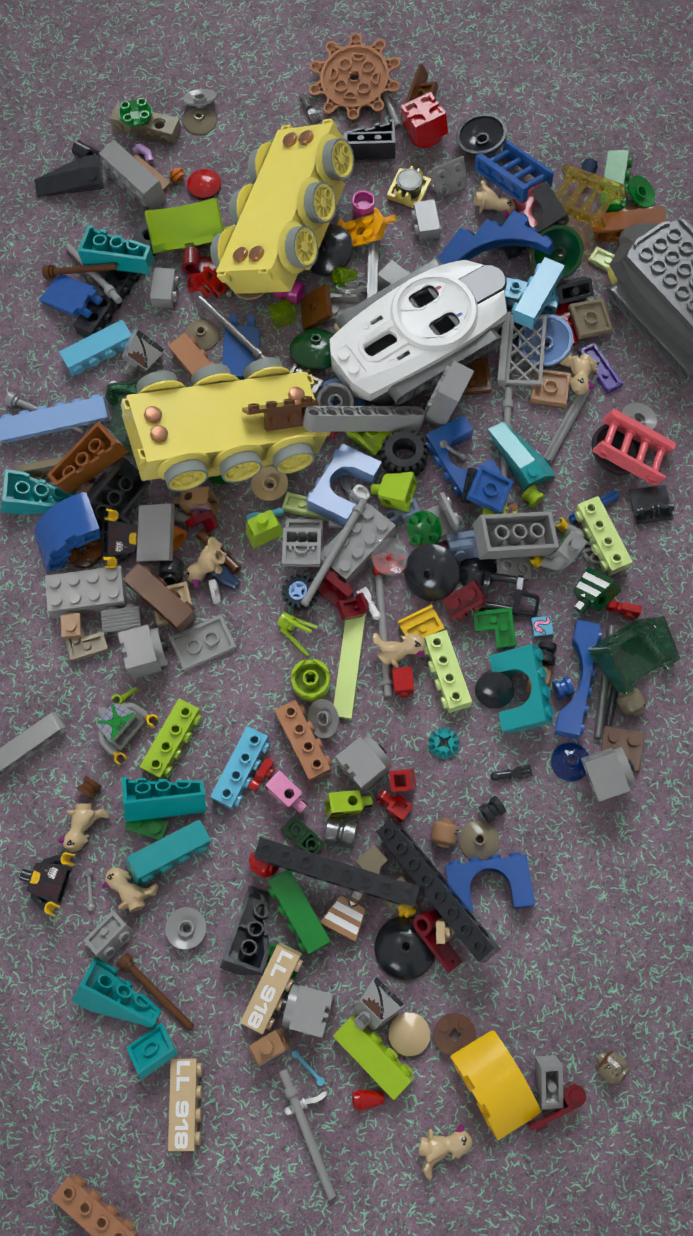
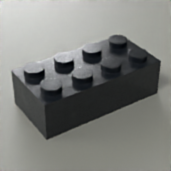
M121 457L111 464L87 492L100 529V538H102V519L109 516V512L106 509L116 510L125 515L151 483L149 480L142 481L139 470L125 457Z

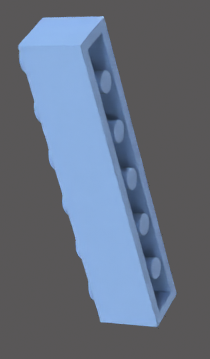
M96 394L91 395L90 399L86 400L77 398L68 404L59 402L50 408L41 406L32 412L23 410L14 416L12 414L2 415L0 418V441L9 443L72 429L76 426L91 425L98 421H109L111 419L106 398Z

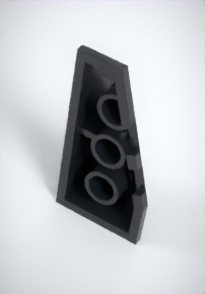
M249 885L220 965L221 969L237 975H262L269 955L267 891Z

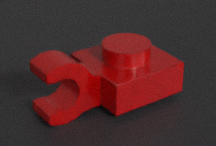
M382 790L376 799L379 804L387 806L385 812L400 823H402L414 806L399 794L393 798L385 790Z

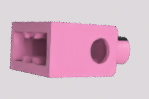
M280 770L264 787L287 809L292 806L301 813L308 805L299 797L303 792ZM284 792H291L292 798L288 799L284 795Z

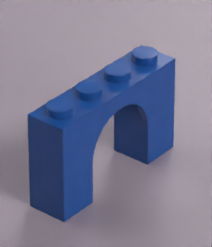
M464 415L426 434L425 438L427 451L432 452L436 466L442 468L445 480L447 482L450 481L453 493L456 497L459 496L460 499L462 498L468 469L455 466L449 458L448 454L450 451L447 448H441L440 441L446 440L447 445L453 448L472 438L473 428ZM493 459L481 464L502 475Z
M521 852L510 853L509 857L501 858V855L489 856V860L481 861V858H471L468 863H461L460 860L448 862L449 865H445L446 881L472 913L470 884L472 879L483 871L497 872L506 879L510 889L513 909L533 907L535 905L527 855H521Z

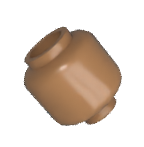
M442 818L441 821L433 823L430 839L434 842L435 846L450 849V846L456 844L459 827L453 824L454 820Z

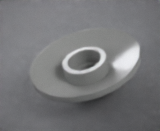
M196 89L186 93L183 100L187 105L204 108L215 101L217 96L213 90Z
M630 403L622 410V413L652 430L657 425L656 414L644 404Z
M326 699L316 700L310 705L307 719L311 721L315 729L313 733L319 738L332 737L339 726V715L335 706Z
M183 907L174 911L167 919L165 926L169 942L176 948L184 950L198 946L203 941L207 930L203 915L198 910L190 907ZM186 925L191 927L188 933H185L183 930Z

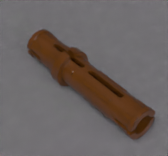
M204 528L199 530L196 538L205 546L208 545V539L212 537ZM221 546L220 550L225 555L223 565L233 575L238 573L242 566L231 556L232 554L229 551H226Z

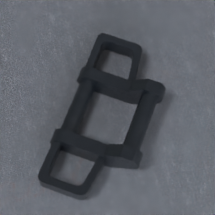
M486 570L484 584H478L483 589L482 591L486 598L488 597L490 580L516 584L513 606L490 603L486 600L483 602L484 606L479 609L480 611L512 607L513 616L536 617L540 596L522 591L523 575H518L517 577L491 573L490 570ZM521 595L536 600L533 612L519 610Z

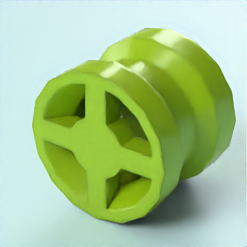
M535 485L530 486L521 496L524 501L529 502L531 508L537 506L545 497L542 492L537 490Z

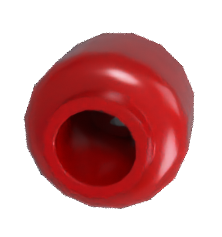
M255 852L251 853L249 863L253 873L265 878L271 875L274 876L277 873L278 867L256 861L254 859Z

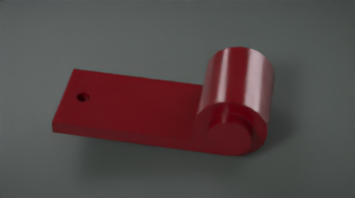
M187 247L183 250L182 270L184 273L189 275L202 273L204 266H209L212 270L216 268L211 256L201 257L197 248Z
M429 907L414 918L413 925L445 970L450 973L463 961L448 942L445 944L436 943V922L442 918V915L435 907Z
M566 1083L563 1085L564 1108H557L526 1123L531 1131L536 1129L537 1133L547 1128V1123L581 1107L586 1101L585 1090L576 1083Z

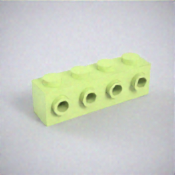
M599 496L578 504L574 513L575 518L578 522H581L584 535L590 540L593 553L598 555L603 572H606L609 577L628 569L632 564V560Z
M447 630L425 636L424 653L430 658L428 666L431 673L434 672L437 679L434 680L436 689L442 692L443 697L440 699L443 708H447L448 712L451 713L470 707L472 700Z

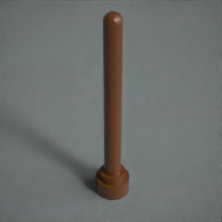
M116 263L61 268H56L53 265H44L42 275L48 280L54 279L57 275L116 270L118 265Z
M128 952L118 960L116 966L121 971H129L187 1030H192L194 1024L134 965V958Z

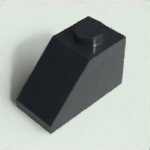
M582 276L566 280L557 285L559 304L594 296L592 278Z

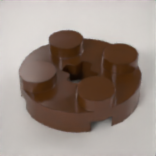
M100 539L91 541L79 548L74 547L71 550V555L68 557L70 563L82 569L94 566L103 556L101 555L102 543ZM83 546L89 548V551H86L85 554H82L80 551Z
M450 1013L443 1016L434 1028L436 1046L449 1057L476 1040V1030L473 1023L468 1017L459 1013ZM455 1028L457 1032L461 1033V1037H458L456 1042H454L453 1038H449V1033H452V1029Z

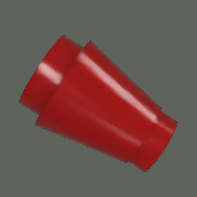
M357 1089V1092H352L353 1108L361 1112L384 1105L383 1091Z

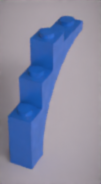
M514 210L502 226L497 221L492 222L486 219L476 234L469 229L464 230L460 227L437 259L443 265L460 260L469 261L485 251L505 246H526L551 255L554 251V246L551 238L538 234V231L530 226L529 218L523 212L518 213Z

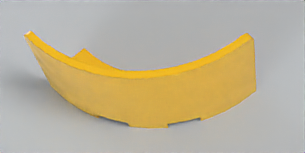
M491 1030L450 1056L456 1071L468 1090L476 1098V1104L487 1126L497 1140L505 1137L541 1113L540 1107L523 1074L494 1030Z

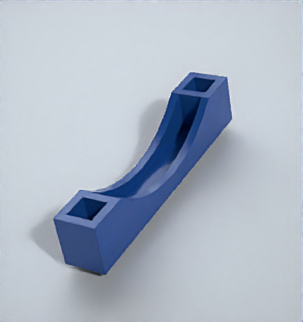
M577 619L572 645L580 662V684L575 697L559 712L554 735L577 740L580 734L583 735L585 723H582L583 716H587L589 705L586 704L587 697L590 698L592 686H589L590 679H594L596 668L593 667L594 660L597 661L599 649H596L597 642L600 643L603 631H599L601 624Z

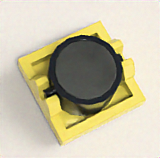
M413 166L409 169L399 168L387 193V199L414 208V202L423 201L431 184V178L423 176L422 171L419 168L414 170Z

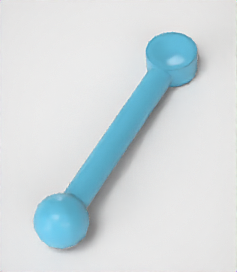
M293 1050L292 1057L297 1058L317 1080L316 1082L319 1086L324 1085L325 1079L318 1076L300 1056L298 1050Z

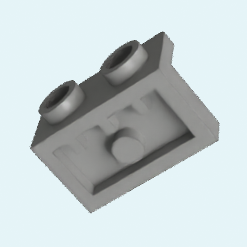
M330 293L332 317L325 322H335L340 314L359 304L360 295L354 293L350 295Z
M113 910L83 941L96 956L104 962H108L130 940L135 931Z

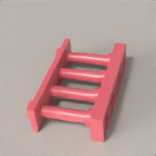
M613 408L604 416L602 421L609 425L605 441H601L595 446L592 452L638 476L647 483L656 486L666 478V475L658 472L663 456L665 457L673 451L676 443ZM616 430L625 434L620 450L611 446ZM632 439L641 444L636 459L627 454ZM647 448L656 452L652 468L643 463Z

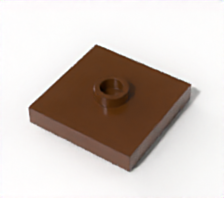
M324 284L300 299L304 331L313 329L332 317L329 285Z

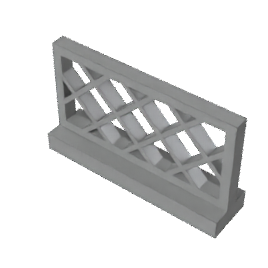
M507 312L506 321L502 325L498 386H542L547 315L539 316L537 321H543V326L537 331L534 328L531 329L534 334L526 339L521 333L528 327L523 326L518 330L514 326V321H512L513 315H511V312ZM519 335L524 342L516 347L513 344V339ZM538 336L541 344L535 348L530 341ZM526 344L532 349L527 356L520 351ZM518 352L523 359L515 364L511 357ZM534 353L540 357V361L535 365L529 360ZM526 361L531 368L523 373L518 367ZM514 370H517L522 375L517 380H510V374ZM535 370L539 378L538 380H530L527 375Z

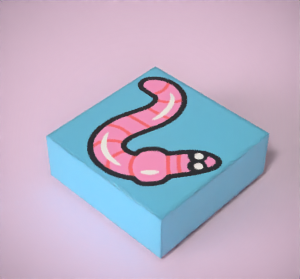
M551 616L531 618L534 638L553 636Z

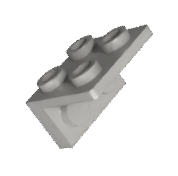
M444 492L439 494V504L426 510L435 514L441 522L442 535L436 543L438 545L447 542L446 534L458 533L460 523L458 514L454 513L451 508L452 502L450 498L446 497Z

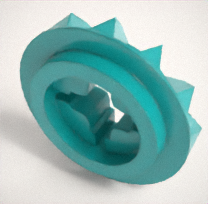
M440 727L429 736V750L438 758H451L459 749L460 739L456 732L450 728ZM439 737L443 740L448 739L450 737L449 741L447 742L448 747L444 745L442 747H439V744L441 742L439 740Z

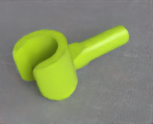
M134 687L123 695L115 694L112 696L111 701L120 698L118 705H121L138 689Z

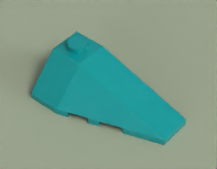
M502 422L487 430L523 492L532 485L538 486L556 476L549 463L507 424Z
M5 469L0 512L11 514L45 513L57 503L77 493L72 492L68 494L59 487L46 483V480L41 478L40 480L35 479L26 472Z
M95 957L71 1001L95 1013L153 1028L161 1010L144 994H137L130 988L132 986L130 981L126 980L124 982L116 975L118 971L113 966Z

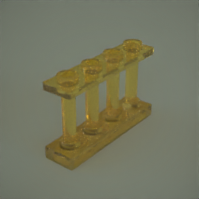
M564 164L561 170L565 180L555 194L558 200L561 199L570 183L575 182L579 184L567 203L560 201L568 213V217L571 216L579 222L589 223L594 228L600 227L604 229L606 225L602 216L613 199L619 198L623 200L627 195L623 184ZM587 187L592 188L593 191L582 208L575 207L574 204L583 190ZM599 193L608 194L596 214L588 212Z

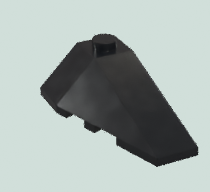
M100 154L80 157L35 179L37 197L104 189Z

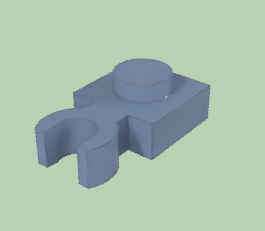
M413 498L409 512L392 509L386 513L388 518H391L389 520L396 525L402 519L404 522H408V518L415 512L420 511L415 498Z

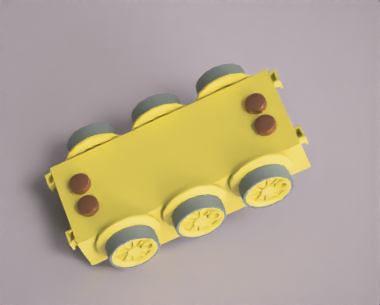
M325 119L322 124L296 128H293L290 124L282 125L281 130L277 131L273 142L262 144L259 149L252 151L250 154L248 172L253 184H247L241 190L235 192L229 204L231 220L236 227L230 226L224 229L222 233L217 234L213 238L210 247L211 259L217 269V277L222 283H226L235 294L290 292L298 273L310 270L311 266L315 263L318 249L327 227L335 216L336 206L345 186L343 180L350 177L354 167L352 148L337 129L333 119Z
M266 357L252 362L243 371L245 380H239L235 375H232L230 369L223 364H212L197 370L191 377L192 387H186L183 383L178 382L176 375L170 371H157L144 376L136 385L138 394L127 395L126 399L121 401L122 418L141 480L161 478L166 481L167 487L170 490L186 491L200 486L208 477L222 475L223 480L233 483L254 477L264 467H275L276 471L281 474H291L307 468L314 462V454L319 453L326 437L331 432L307 431L302 426L266 431L264 413L247 415L242 412V408L248 407V404L251 403L265 405L267 401H277V403H280L288 398L301 400L303 396H312L315 399L312 392L315 384L312 374L306 375L305 372L291 373L282 366L279 359ZM302 407V420L304 419L307 407Z

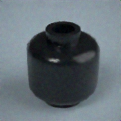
M173 556L172 561L160 562L159 577L167 585L177 584L183 579L184 563L180 559Z

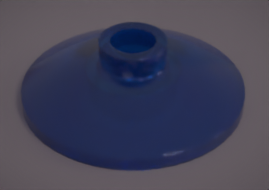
M563 743L556 747L551 755L552 770L562 780L578 781L586 776L581 758L589 756L584 747L577 743ZM569 757L574 758V759H575V763H573V764L569 763V762H568V758H569Z

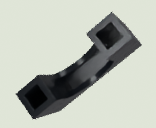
M547 181L531 191L533 198L542 211L541 220L534 227L538 234L551 226H566L569 222L568 213ZM499 211L488 220L492 222L497 221L502 226L506 218ZM505 246L501 248L507 258L511 259L518 257L522 251L530 247Z

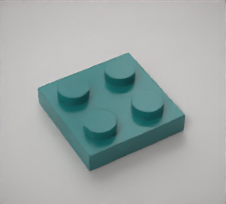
M162 1022L126 1047L136 1072L141 1079H144L178 1055L173 1041Z

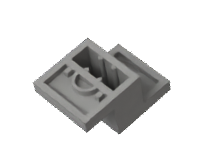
M286 519L285 528H283L282 566L321 567L323 519Z

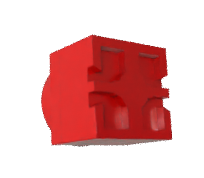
M431 92L400 106L403 127L410 135L411 142L418 148L432 147L438 144L444 135L448 134L446 112L440 107L439 102H436Z

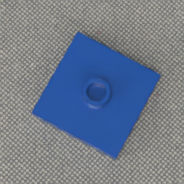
M480 465L466 499L496 514H501L514 481Z

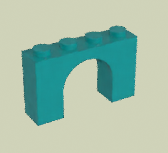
M533 644L489 656L492 672H500L507 676L526 673L532 685L530 697L522 706L499 712L501 730L508 734L553 724L552 717H554V711L552 706H550V690L546 686L545 680L547 673L542 664L544 656L542 650Z

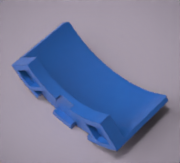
M86 492L73 495L57 503L47 510L37 522L34 536L46 572L65 568L66 561L74 547L79 548L91 541L100 539V529Z

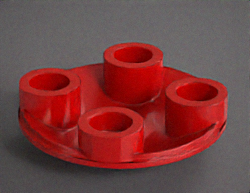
M201 169L190 175L187 187L189 192L197 197V199L204 200L221 190V180L216 172L209 169Z

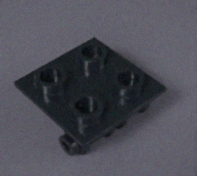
M666 485L629 490L636 524L674 519L672 513L674 511V504H670Z

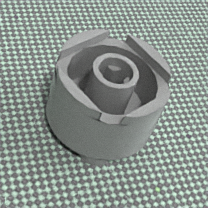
M338 382L329 383L319 391L317 396L319 405L317 406H333L330 399H334L335 396L341 401L336 406H353L354 397L346 385Z

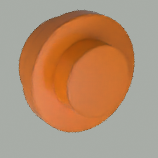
M174 168L170 172L169 180L178 184L185 177L184 170L182 168Z

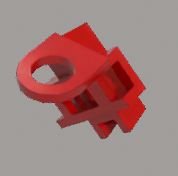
M204 266L202 273L190 274L188 276V291H200L205 299L209 298L211 294L219 298L228 288L217 277L216 268L212 270L209 266Z

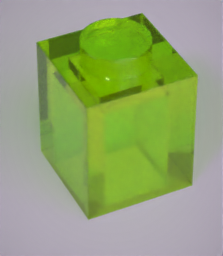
M288 299L268 306L270 318L276 329L296 322L295 315L297 311L294 304L290 305Z

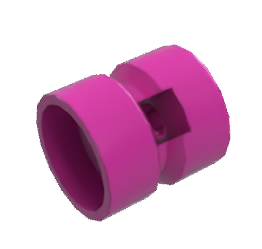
M363 190L353 195L354 219L374 214L375 200L373 194L369 191Z
M295 280L290 292H274V297L282 300L287 298L288 302L298 305L304 295L305 283Z

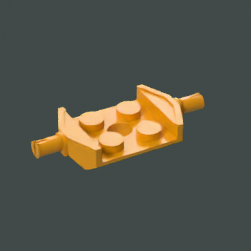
M374 208V214L345 223L341 218L337 225L349 232L354 248L382 239L387 224L397 222V217L394 214L385 218L377 208Z

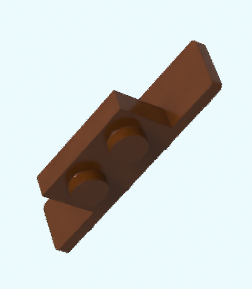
M423 64L418 65L405 104L429 92L434 97L436 96L439 86L436 81L426 83L429 75Z
M303 396L301 400L288 398L280 403H277V401H267L265 405L251 403L248 404V407L242 408V412L247 415L264 413L265 430L273 431L303 426L302 407L316 406L319 403L312 396Z

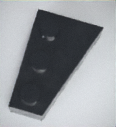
M391 119L389 123L382 125L376 123L371 128L365 129V127L344 132V139L352 148L354 160L395 159V119Z

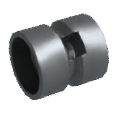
M329 818L324 843L334 846L340 843L343 848L353 849L357 823L346 822L342 824L341 820Z

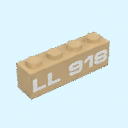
M282 943L276 946L241 1019V1024L262 1035L266 1029L270 1031L275 1021V1018L272 1016L275 1010L279 1011L285 1000L281 997L284 991L289 992L293 984L292 974L294 971L298 972L303 963L300 960L302 953Z
M171 1059L168 1151L197 1150V1145L201 1144V1132H197L198 1122H201L202 1117L201 1108H198V1099L202 1098V1086L198 1085L199 1077H202L203 1065L199 1063V1059Z

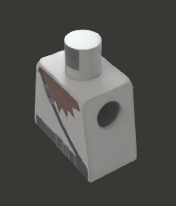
M138 329L132 331L122 354V358L128 362L124 371L133 376L137 369L141 372L148 370L165 349Z
M375 976L353 1008V1011L358 1015L354 1023L359 1029H364L368 1025L372 1030H377L395 1017L405 1004Z

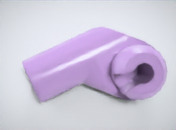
M141 143L133 147L134 154L138 156L140 154L144 155L145 161L149 165L154 163V158L149 148Z

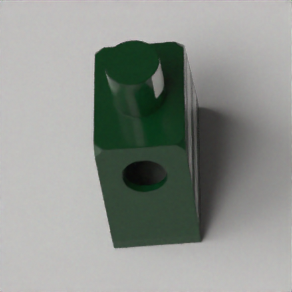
M587 567L573 590L578 599L574 608L580 614H584L589 607L596 611H601L621 592V589L614 579Z

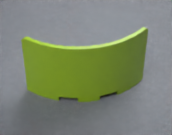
M217 198L183 206L145 211L153 254L172 252L181 248L184 250L187 247H196L202 244L208 245L212 243L213 238L217 234L224 231Z

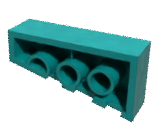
M88 224L78 248L82 265L116 263L118 265L116 270L150 274L154 263L150 246L131 239L129 241L125 240L117 234L115 236L108 234L103 229H94V226Z
M122 777L125 822L206 812L203 781L177 780L176 782H169L167 779H159L157 782L147 781V778L129 780V777Z
M199 819L131 854L126 858L125 868L129 875L132 876L133 883L141 886L158 875L169 871L175 865L188 861L192 855L196 853L201 854L208 850L211 839Z

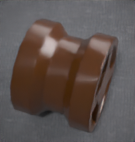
M85 775L83 778L84 782L76 789L93 800L95 792L100 790L102 786Z

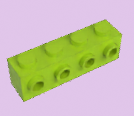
M178 698L140 765L142 771L157 779H165V777L168 778L171 775L174 761L179 760L183 752L181 750L183 745L190 741L192 729L194 726H198L202 719L199 708Z
M354 1014L341 1026L333 1037L381 1088L395 1100L415 1078L413 1071L407 1064H402L397 1059L398 1055L390 1047L387 1048L382 1043V1038L376 1032H371L367 1027L359 1029L354 1023L357 1017Z

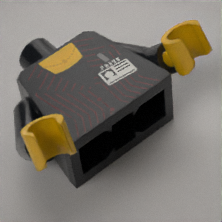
M106 509L109 512V516L102 519L101 555L110 556L103 558L108 562L107 566H104L105 568H115L117 564L130 557L131 553L137 551V525H133L131 519L121 512Z
M65 852L62 855L43 859L41 863L34 865L33 871L23 869L20 874V881L28 883L27 891L31 893L32 901L39 909L53 917L56 916L53 914L56 907L60 908L72 868L69 866H74V863L70 862L71 857L75 856L72 853Z

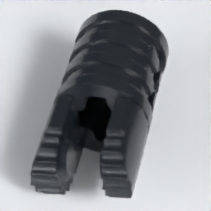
M80 140L75 141L72 146V154L78 157L94 155V153L99 155V152H101Z

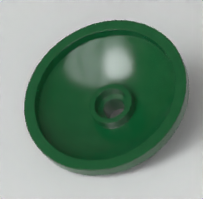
M555 225L545 229L540 235H546L552 239L554 251L551 255L532 248L531 259L533 266L536 269L537 264H541L545 257L565 266L561 279L572 275L581 265L584 257L582 238L574 229L565 225ZM563 252V256L558 258V254Z
M309 329L299 333L290 343V356L292 360L300 367L309 370H323L331 367L330 338L334 333L324 329Z

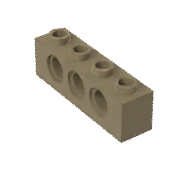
M116 103L110 116L113 129L118 132L130 133L133 136L138 135L149 140L154 139L164 144L175 145L181 131L179 118L152 111V117L147 123L141 126H128L119 118L121 103Z

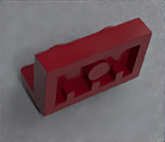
M476 580L442 599L451 614V617H449L451 621L456 618L460 621L468 616L466 612L471 609L474 612L484 606L483 602L487 600Z

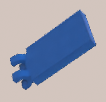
M58 275L39 298L44 305L75 318L79 314L89 318L92 312L86 309L88 302L92 301L99 305L103 299L96 295L98 292L94 286L66 275Z
M230 314L229 322L257 348H260V328H255V315L247 314V326H238L237 314ZM224 328L222 364L230 369L232 375H235L238 379H244L243 371L257 359L252 356L253 353L229 330Z

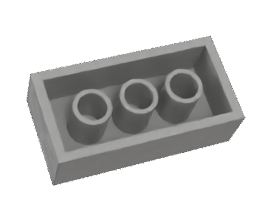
M115 140L99 152L102 159L101 163L107 169L105 171L111 179L115 178L117 184L122 189L126 188L128 194L134 200L137 198L143 209L156 210L167 200L159 180Z
M453 361L451 367L447 365L425 408L426 416L423 421L437 428L445 425L458 404L474 371L456 361Z
M368 503L363 508V514L359 515L329 568V571L333 570L339 576L338 579L343 583L347 582L350 584L372 560V556L377 555L396 534V525ZM341 531L321 552V566Z
M551 511L480 515L473 523L479 559L550 555L559 547Z
M121 565L115 568H98L45 576L47 612L52 618H60V615H66L68 612H77L82 615L101 612L110 606L124 608L127 605L126 584L123 581L125 572Z

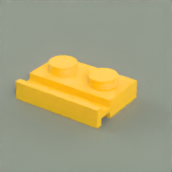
M432 604L397 622L404 636L405 634H418L424 638L425 636L442 632L445 629Z

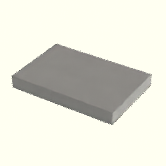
M174 504L139 506L137 562L173 560Z
M222 614L169 637L184 672L237 649Z

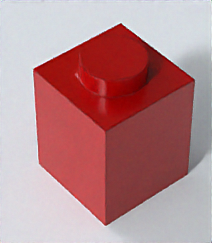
M412 667L392 668L394 695H399L400 698L410 697L411 694H414Z
M414 768L395 769L389 772L391 792L407 791L416 788Z

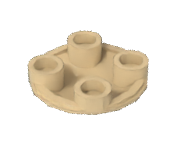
M415 1013L398 1015L392 1021L389 1028L391 1046L397 1053L404 1056H415L422 1053L430 1041L428 1023L422 1016Z

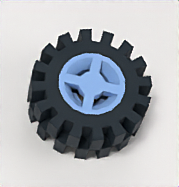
M295 574L296 577L290 576L291 580L286 579V586H282L284 591H281L284 596L282 598L295 610H307L308 606H313V601L316 603L317 599L315 597L319 595L316 591L308 606L301 604L313 580L304 574Z

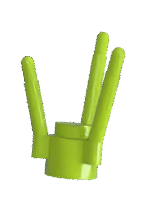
M284 612L277 622V625L281 627L280 632L285 634L308 657L309 653L288 631H293L295 627L311 633L312 630L306 626L317 629L318 626Z

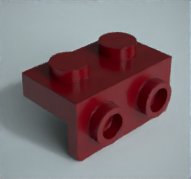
M328 570L317 592L337 608L336 603L338 601L354 598L353 587L349 583H343L339 580V576L333 570Z

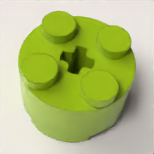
M305 659L298 662L291 673L294 693L301 700L310 703L326 697L331 687L330 673L327 666L317 659ZM308 679H310V680H313V679H314V682L308 683L307 680H308Z

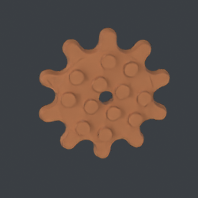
M353 33L350 36L349 44L345 47H340L334 41L326 44L325 48L329 54L327 60L311 62L310 69L313 73L320 75V80L309 87V92L314 97L321 95L327 97V101L323 106L326 114L331 115L337 109L344 108L347 110V117L351 121H356L359 118L360 110L365 107L372 108L376 113L382 112L384 103L381 100V96L384 93L398 92L400 84L398 81L391 79L389 74L399 68L401 64L398 57H383L382 52L386 47V42L383 39H377L372 45L366 46L362 43L361 34ZM353 75L359 76L358 81L352 80L351 77Z

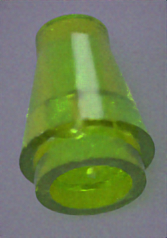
M337 267L332 271L331 278L334 283L341 285L355 280L357 272L354 269Z

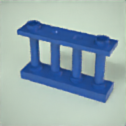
M507 139L503 144V151L491 158L486 157L482 153L476 155L475 171L522 204L527 201L528 190L539 183L547 181L549 186L552 187L554 172ZM504 158L511 161L502 167L496 164ZM516 166L523 169L514 175L508 172ZM528 174L534 177V179L527 183H523L520 180Z

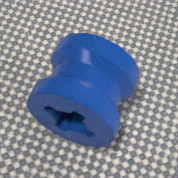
M568 676L563 677L559 682H552L553 690L559 700L564 699L566 695L571 696L575 694L573 684Z

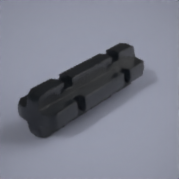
M468 468L461 498L462 503H471L466 497L477 472L475 468Z

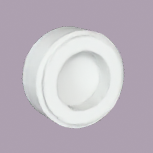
M358 484L351 490V497L358 503L360 498L368 500L370 492L365 486Z

